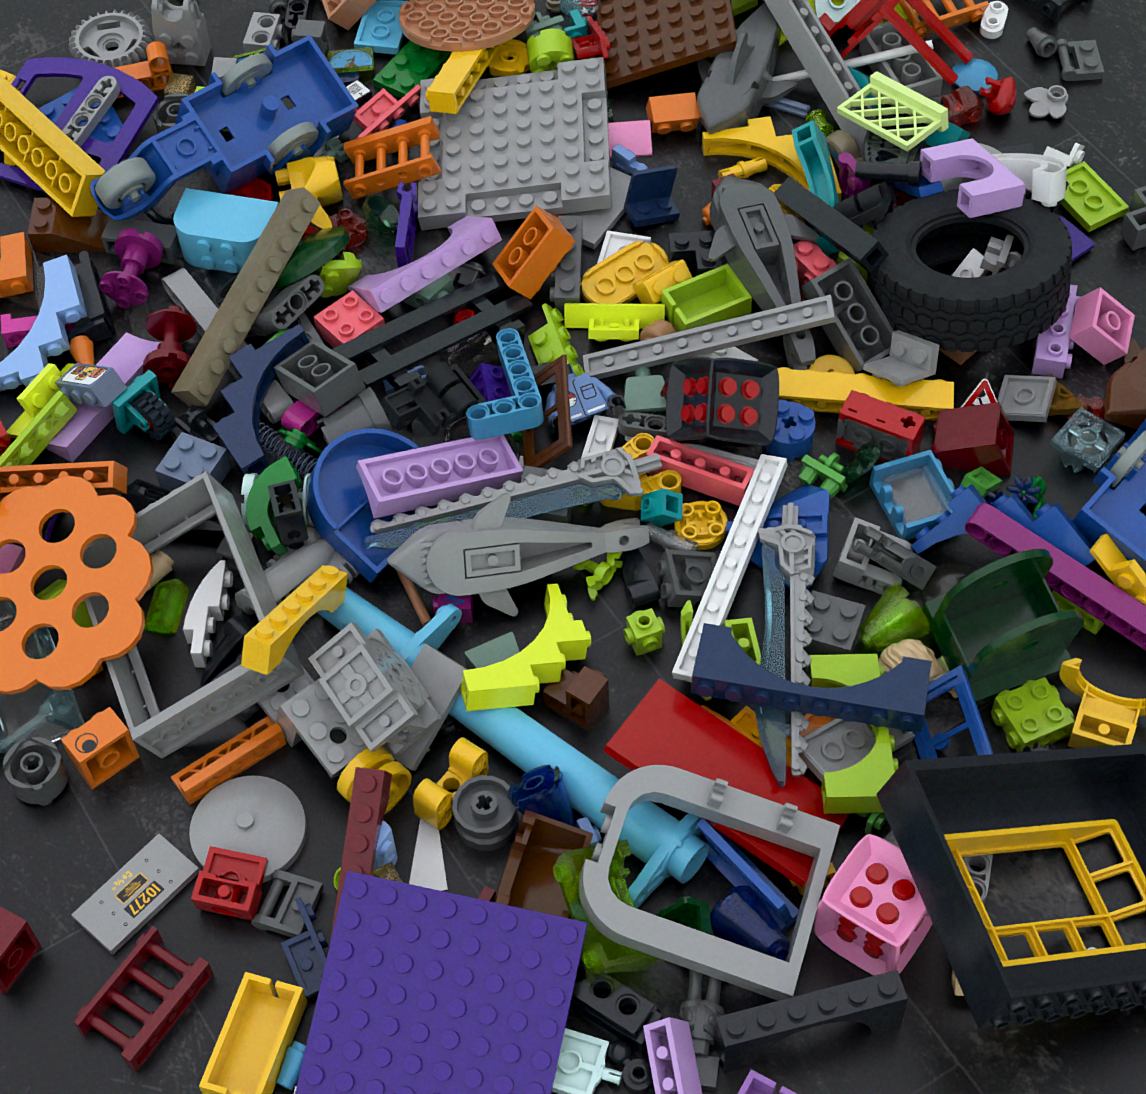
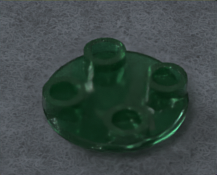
M874 443L870 447L864 444L854 453L856 458L850 464H845V468L841 475L846 477L845 484L861 478L873 468L883 450L880 444Z

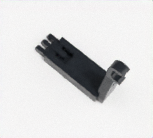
M87 251L79 253L81 263L74 266L90 321L88 320L66 332L69 345L70 341L77 336H87L94 343L113 337L112 333L116 332L105 293L99 290L101 278L99 277L96 265Z

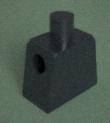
M295 480L268 486L282 545H289L291 549L301 548L305 543L304 541L309 539ZM291 505L293 510L283 512V507Z

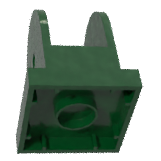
M1046 549L1026 550L994 561L959 581L945 596L925 602L921 610L949 670L951 671L963 665L977 706L995 700V697L1004 690L1012 691L1021 687L1028 680L1036 681L1043 677L1050 680L1060 676L1062 662L1071 659L1067 647L1084 625V620L1077 610H1060L1045 580L1054 562L1050 552Z

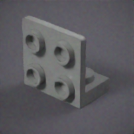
M897 330L892 332L890 355L864 364L863 370L872 373V376L876 378L891 380L894 385L906 386L910 382L921 381L926 377L936 374L939 345Z

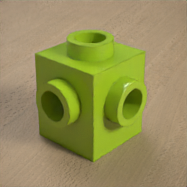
M652 608L645 611H636L626 617V628L623 629L624 637L628 645H632L636 656L662 648V633L665 632V626L661 617L656 618Z

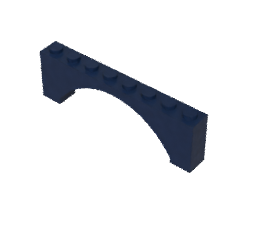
M704 623L692 673L691 694L726 699L732 702L755 704L761 707H773L790 712L808 713L819 717L843 719L848 722L872 724L877 727L901 729L906 732L921 733L932 661L903 656L900 664L870 681L839 688L811 687L780 678L758 665L738 645L732 636L731 627Z

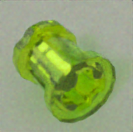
M813 110L807 115L806 123L813 120L825 136L834 131L832 124L826 121V114L823 110Z

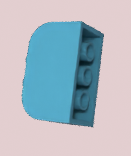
M185 188L173 217L184 259L195 267L239 274L279 202Z

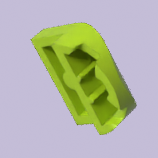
M343 252L340 260H330L317 269L315 275L319 276L324 283V291L321 297L339 296L349 291L348 286L357 281L363 269L361 259H356L354 253Z

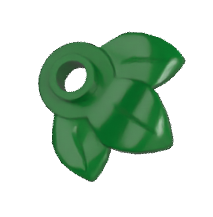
M295 428L291 432L279 429V432L285 436L283 441L299 450H303L304 446H307L320 454L323 452L303 432Z

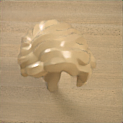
M905 639L899 643H893L883 650L878 660L879 665L884 666V674L900 664L903 656L932 661L929 683L947 673L935 658L934 652L923 645L920 640ZM955 688L948 691L952 694L953 698L956 699L958 697Z

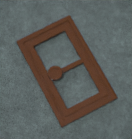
M565 354L534 375L537 387L555 375L557 403L546 410L543 415L545 419L557 410L559 440L535 455L534 429L522 430L524 467L543 468L572 448L567 355Z

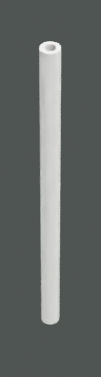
M932 40L925 41L933 49ZM912 45L847 59L844 62L847 66L855 68L919 52ZM806 70L775 76L772 78V81H799L810 77Z

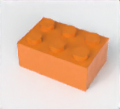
M536 205L492 264L508 287L531 300L535 293L541 289L548 276L554 272L560 260L570 251L575 239L557 217Z

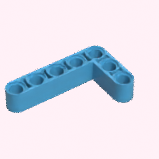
M503 329L496 335L499 359L512 396L475 404L467 409L466 416L469 434L474 439H486L535 428L544 421L541 396L521 338L515 329Z

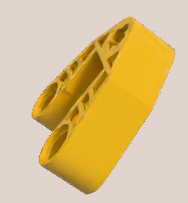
M640 433L621 448L627 454H630L633 460L646 456L654 441V437L647 433ZM666 470L649 477L646 473L638 475L641 488L643 489L642 495L662 488L681 494V476L676 471ZM614 488L598 491L599 501L604 506L633 511L641 510V496H629Z

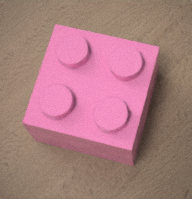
M1100 287L1077 299L1069 338L1105 365L1127 355L1135 315Z

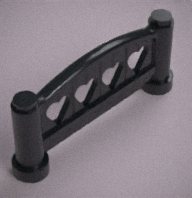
M943 96L928 98L943 106ZM889 104L881 105V108L893 107ZM906 113L899 114L901 117H912ZM896 114L882 115V119L893 118L892 116H896ZM917 123V127L927 126L925 123ZM914 124L899 125V129L914 128ZM896 125L882 127L885 130H888L890 128L897 129ZM867 130L863 143V161L856 163L855 177L860 178V180L908 182L909 186H920L922 161L915 160L921 142L908 152L898 146L882 148L884 146L883 142L887 140ZM914 135L900 136L905 141H909L914 137ZM881 154L893 158L882 162L878 161Z

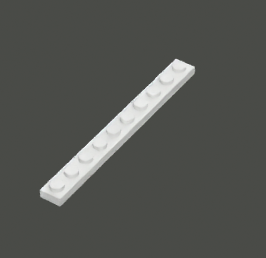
M761 454L673 668L672 675L674 679L692 682V673L704 623L723 626L758 541V529L764 526L788 466L787 458Z

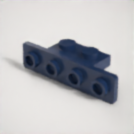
M300 897L295 899L308 931L282 942L281 945L298 986L303 988L306 998L309 999L319 993L327 959L324 948L328 947V943L322 930L316 932L312 921L317 920L311 904L305 905Z

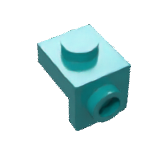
M578 9L569 11L571 27L564 28L563 31H565L568 37L570 35L572 39L587 36L589 27L586 17H582Z

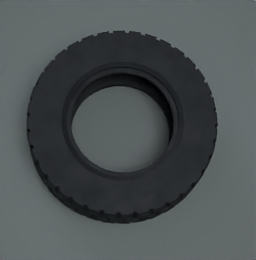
M953 189L922 198L917 197L916 200L912 199L905 202L903 206L900 205L893 209L892 213H888L875 227L872 237L880 242L889 255L872 273L869 272V289L894 331L900 330L938 344L939 348L947 351H991L994 348L997 350L1007 348L1008 345L1014 346L1023 343L1024 340H1030L1038 336V333L1042 334L1061 317L1065 310L1070 294L1071 236L1064 222L1060 220V217L1054 212L1051 213L1049 208L1039 205L1038 202L1024 197L1022 206L969 218L957 207L959 189ZM1007 234L1014 236L1009 252L1016 251L1022 255L1021 259L1009 269L984 277H954L931 269L949 261L963 260L973 248L982 255H985L991 237L1005 241Z

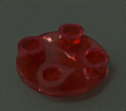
M341 209L337 214L329 217L332 227L343 226L350 236V240L343 250L356 248L367 239L369 234L368 224L363 218L353 214L350 209Z

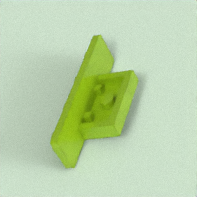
M547 303L543 304L542 308L548 323L528 336L538 365L551 363L565 354L567 355V364L572 365L575 376L584 374V370L576 360L578 354L574 347L570 345L569 339H571V336L562 324L564 318L561 312L556 307L553 309Z

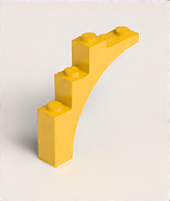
M770 116L747 119L746 127L725 129L714 134L702 132V151L704 156L731 155L750 159L764 156L768 165L776 167L809 190L802 164L795 150L793 136L784 135L776 137ZM830 156L838 199L841 202L842 192Z

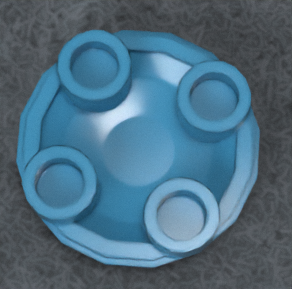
M972 58L967 64L960 61L952 68L958 76L954 85L969 91L972 96H980V87L984 89L991 87L986 84V77L997 80L998 76L995 67L982 59Z

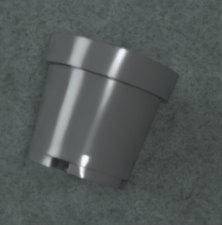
M371 387L358 393V398L317 421L319 428L324 433L323 436L327 445L337 437L357 429L377 428L394 432Z

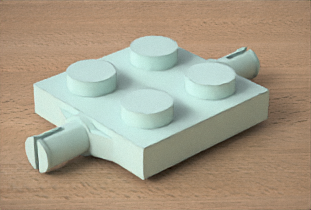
M565 1028L552 1092L558 1094H594L595 1088L601 1082V1079L619 1085L623 1072L605 1067V1059L610 1045L609 1041Z

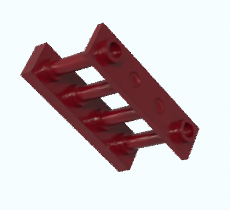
M154 926L147 933L139 937L132 952L90 1003L81 1007L74 1021V1024L83 1036H86L93 1027L123 1048L121 1053L123 1060L135 1072L138 1071L214 975L209 962L199 957L194 964L191 963L189 965L160 946L163 939L158 929ZM151 955L182 975V979L175 988H168L141 970V967ZM132 979L163 999L162 1004L155 1012H148L121 993ZM112 1003L143 1023V1027L136 1036L130 1038L101 1018Z

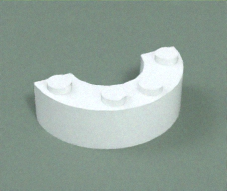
M991 154L1026 184V192L1032 193V200L1042 202L1044 206L1052 207L1056 206L1057 202L1065 197L1067 164L1064 161L1037 154Z

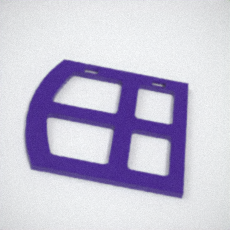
M66 57L27 59L11 84L17 89L20 83L24 82V86L19 91L24 97L35 79L39 77L83 79L55 123L61 131L102 77L113 76L120 86V94L133 102L135 107L113 142L106 143L88 137L81 146V149L90 157L101 160L99 165L105 171L119 164L121 160H124L160 101L159 98L134 77L101 63ZM0 163V179L45 192L22 169Z

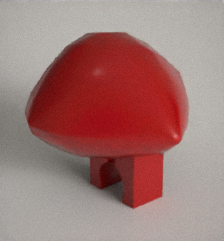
M986 77L985 82L991 87L988 89L980 87L979 92L980 95L986 97L987 110L994 115L1009 113L1016 102L1017 90L1014 79L1006 77L998 81Z

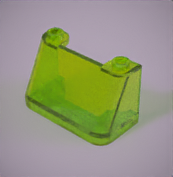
M622 840L617 842L609 867L608 880L611 890L616 897L625 904L634 907L624 880L630 874L629 868H624V858L632 853L628 841ZM595 846L566 851L561 854L553 867L554 877L560 884L571 919L588 923L582 947L585 966L594 974L625 973L648 969L660 960V958L620 945L608 939L594 927L585 914L579 895V876L585 860H591Z

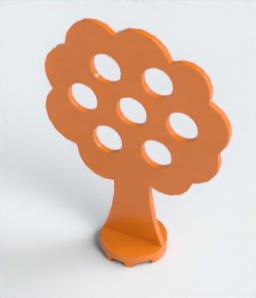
M65 476L54 479L42 488L26 487L15 490L1 500L0 548L9 543H20L25 547L26 553L24 561L18 569L6 574L0 573V601L8 600L14 602L17 610L12 624L5 630L0 631L1 694L12 695L24 692L39 682L53 690H69L80 686L95 675L103 661L122 657L131 651L141 639L145 627V617L138 601L141 600L150 587L154 569L152 557L145 547L132 538L137 527V515L134 507L124 497L114 494L99 496L93 485L85 479ZM61 512L73 515L75 526L72 533L66 539L57 543H49L42 538V529L48 518ZM103 537L111 538L116 542L117 551L109 564L97 569L85 566L83 554L91 542ZM54 568L65 571L67 574V584L60 595L50 600H41L35 596L34 585L42 573ZM95 595L106 598L109 610L101 623L89 628L77 625L75 612L83 600ZM42 627H53L56 629L59 641L55 650L42 659L29 658L25 653V644L31 633Z

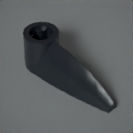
M639 549L624 551L623 576L633 607L636 608L660 599L657 583Z
M234 616L225 624V636L209 658L200 682L202 687L242 656L244 636L254 627L243 617Z

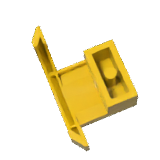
M1074 658L1063 661L1059 673L1061 681L1070 691L1082 698L1068 746L1072 748L1131 744L1138 717L1146 716V698H1125L1100 690L1082 676L1080 672L1082 659Z

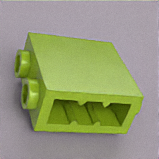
M1045 677L1036 681L1028 680L1027 683L1012 691H1002L995 697L991 711L993 721L997 726L1002 727L1009 746L1012 749H1016L1017 752H1022L1026 746L1032 748L1036 742L1041 747H1045L1048 743L1052 744L1071 735L1075 723L1072 711L1068 707L1065 708L1056 687L1050 685Z

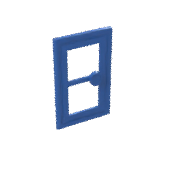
M963 665L956 667L929 683L926 703L955 688L966 722L945 734L937 733L932 739L924 717L921 733L912 732L915 735L914 740L920 759L938 758L935 749L939 751L946 750L950 744L949 738L968 728L977 754H993Z

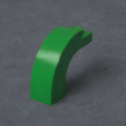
M287 456L268 466L258 476L251 487L246 504V517L250 531L258 539H262L268 551L273 550L278 556L289 551L281 542L268 486L295 480L298 491L304 485L295 466Z

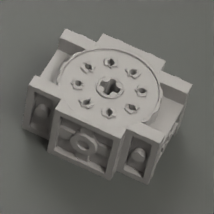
M351 622L308 658L321 677L318 681L348 726L356 729L370 751L375 752L387 743L395 755H400L442 720L429 701L430 695L401 653L395 652L379 629H375L365 637L358 625Z

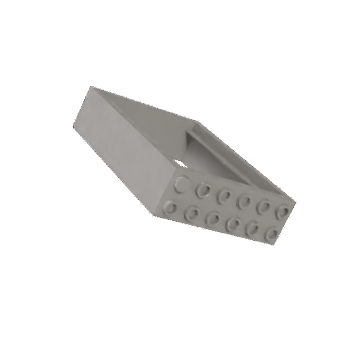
M205 471L195 476L191 481L172 490L168 495L136 513L137 527L132 538L140 542L149 555L217 515L245 588L243 592L245 594L248 593L258 621L260 622L277 607L233 495L208 472ZM105 537L91 542L83 554L85 566L97 569L109 564L117 551L116 542L111 538ZM97 595L86 598L84 601L92 624L96 626L107 616L109 610L108 601L103 596ZM291 642L281 663L268 675L242 667L240 664L160 712L136 645L122 657L106 661L132 740L160 758L173 753L305 674L294 645Z

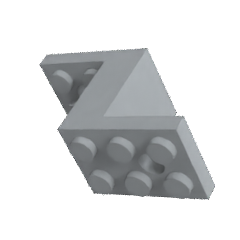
M302 666L305 674L290 682L287 691H275L258 701V704L273 724L276 722L279 724L289 745L293 747L303 740L332 778L343 770L357 754L368 747L356 729L348 726L318 681L319 679L314 681ZM335 729L342 730L346 735V740L340 744L334 743L330 739V732Z

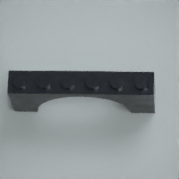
M898 970L716 1017L714 1046L720 1058L719 1062L723 1074L753 1066L756 1058L771 1045L792 1034L812 1027L835 1022H859L869 1026L871 1035L901 1027L908 997Z

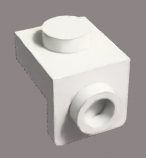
M1075 143L1070 155L1048 146L1043 155L1060 159L1068 167H1073L1081 163L1085 152L1083 151V145Z

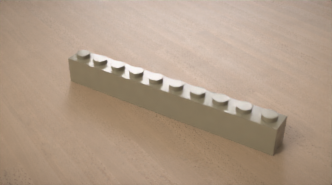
M304 187L286 190L171 392L189 407L192 405L207 406L231 363L229 356L234 354L241 346L321 203Z

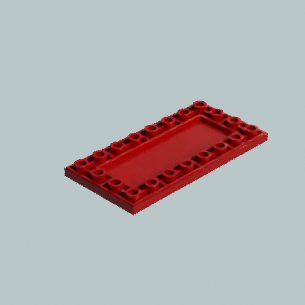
M660 678L603 750L631 771L649 765H668L714 781L716 778L728 781V786L782 805L786 802L798 806L797 810L840 825V828L850 814H824L821 787L803 775L792 776L790 766ZM705 819L713 828L719 830L739 846L754 854L800 887H803L807 882L814 857Z

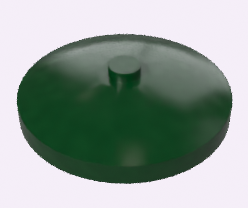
M343 226L330 227L301 238L273 289L284 287L304 278L339 254L350 240V236Z

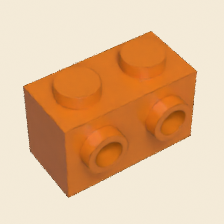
M695 92L655 96L648 99L646 112L648 120H650L651 133L667 134L671 131L681 130L682 132H688L696 129L700 115Z

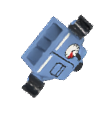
M567 364L571 426L594 418V415L605 414L609 409L608 405L613 414H617L616 406L618 405L623 406L624 409L626 408L625 399L622 395H616L608 386L596 377H590L588 373L575 376L572 365ZM556 384L553 385L552 391L547 396L545 411L557 403ZM557 410L547 417L550 424V433L553 435L555 434V428H558Z

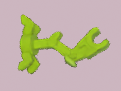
M607 552V563L603 561L597 564L588 559L572 566L575 570L586 569L594 573L593 576L586 577L588 594L591 601H594L598 596L597 591L603 585H607L616 572V568L622 567L623 561L615 560L620 558L622 552Z

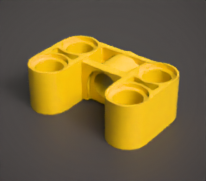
M464 737L458 739L449 753L450 767L437 784L426 778L417 786L413 795L415 815L437 830L443 829L453 816V797L456 792L450 793L448 790H458L467 780L477 776H487L488 753Z

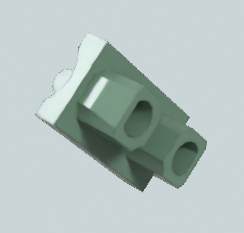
M535 12L532 23L524 30L523 42L527 44L528 39L532 35L535 38L544 29L554 28L563 30L564 19L562 15L550 18L549 15L542 17L540 12Z

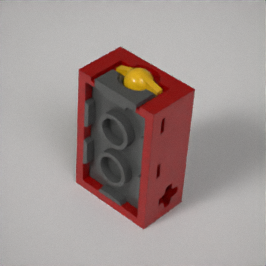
M851 390L839 411L835 444L885 463L918 453L925 422L924 416L914 411L897 407L890 402L870 397L865 393Z

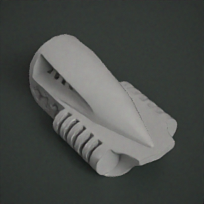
M309 525L306 527L309 539L304 541V545L298 549H291L287 545L289 552L281 556L275 554L273 559L266 563L268 568L264 570L277 605L282 602V597L287 598L291 590H296L322 565L334 566L338 570L348 573L347 584H350L353 578H356L360 573L327 543L316 528ZM243 589L239 590L235 594L237 606L248 615L254 614L255 611L248 593L245 594Z

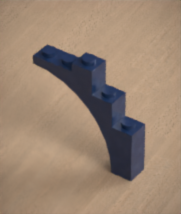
M300 324L288 329L282 335L265 343L257 350L249 344L229 356L235 371L241 379L221 390L224 399L233 413L222 418L213 425V428L244 475L251 473L260 475L270 466L263 453L259 438L260 413L269 387L277 377L274 367L309 343L306 333Z

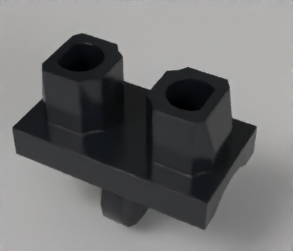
M192 405L184 415L175 418L177 427L186 434L219 445V437L213 428V425L216 423L208 417L204 410Z

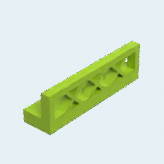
M57 391L0 456V467L31 465L78 411L63 392Z

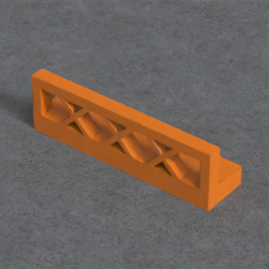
M267 716L171 776V779L188 804L191 805L207 795L215 787L229 781L286 745L283 730L277 722L273 724Z

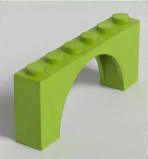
M877 654L809 655L812 661L807 668V676L811 680L809 684L811 687L839 688L853 686L884 674V666L879 665ZM869 724L875 738V745L870 753L860 762L849 768L834 772H824L821 787L824 814L884 813L876 794L898 769V760L892 757V752L895 750V739L893 734H889V727H877Z

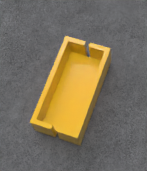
M245 972L200 1082L199 1088L202 1094L273 1093L287 1046L291 1047L308 1003L302 987L277 981L274 988L271 979Z

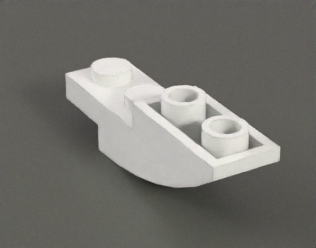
M220 560L202 580L190 602L185 617L183 631L187 643L192 644L190 654L195 667H206L207 657H211L213 651L212 641L210 640L211 633H215L216 621H224L225 610H229L230 596L227 592L228 587L233 585V573L228 571L226 560Z

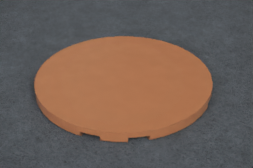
M409 0L404 2L400 8L399 23L402 33L409 40L420 46L440 51H472L499 45L521 34L534 19L535 4L534 0Z

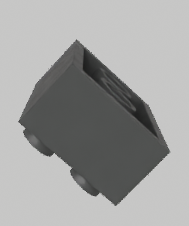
M315 339L274 367L284 391L324 417L335 412L337 408L348 400L355 398L358 393L366 388L354 362Z

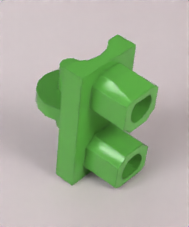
M832 453L828 458L822 454L817 461L805 454L801 460L803 468L798 476L801 483L813 485L817 478L823 480L824 482L820 488L826 489L830 493V500L839 490L845 492L848 488V485L845 483L846 477L841 475L845 467L839 464L840 455Z

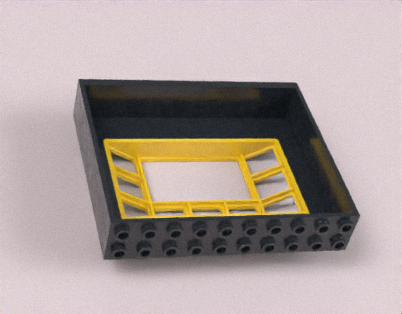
M1145 744L905 760L876 795L978 1028L993 1027L994 1030H1000L1019 1023L1020 1026H1026L1036 1020L1044 1019L1045 1022H1053L1064 1016H1070L1071 1019H1075L1091 1012H1095V1015H1102L1112 1009H1119L1123 1012L1139 1005H1143L1146 1008V943L1124 945L1114 924L1116 921L1146 911ZM1104 834H1110L1123 862L1089 873L1075 844ZM1062 847L1095 915L993 927L962 857ZM1128 872L1143 901L1109 913L1094 883ZM1101 926L1111 947L1087 950L1076 928ZM1062 930L1073 952L1048 955L1038 933ZM1024 935L1034 957L1008 960L999 938Z

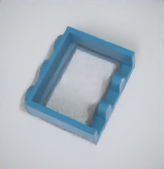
M931 450L873 466L869 485L900 539L909 541L915 538L914 535L927 526L930 530L938 523L935 519L946 510H949L950 513L953 512L947 505L953 499L950 496L954 491L953 482L951 479H947L940 460L935 458Z

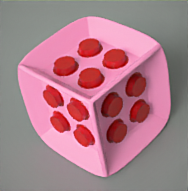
M867 834L849 853L828 884L817 906L815 915V935L831 950L873 976L898 970L900 974L924 940L932 925L931 918L900 847L875 835Z

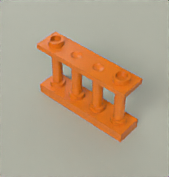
M900 0L899 5L910 21L914 31L922 39L928 34L935 33L925 21L921 22L913 8L905 0ZM922 0L947 28L969 21L976 22L980 20L990 5L988 1L975 4L973 0H962L966 8L957 10L952 0H941L948 13L939 16L930 0Z
M425 117L344 143V151L353 165H355V177L344 180L343 184L353 199L397 187L399 182L407 184L441 173L439 165L433 155L430 154V142L440 139V131L432 117ZM420 145V158L408 161V148ZM398 152V164L386 168V155ZM376 158V171L364 174V162Z

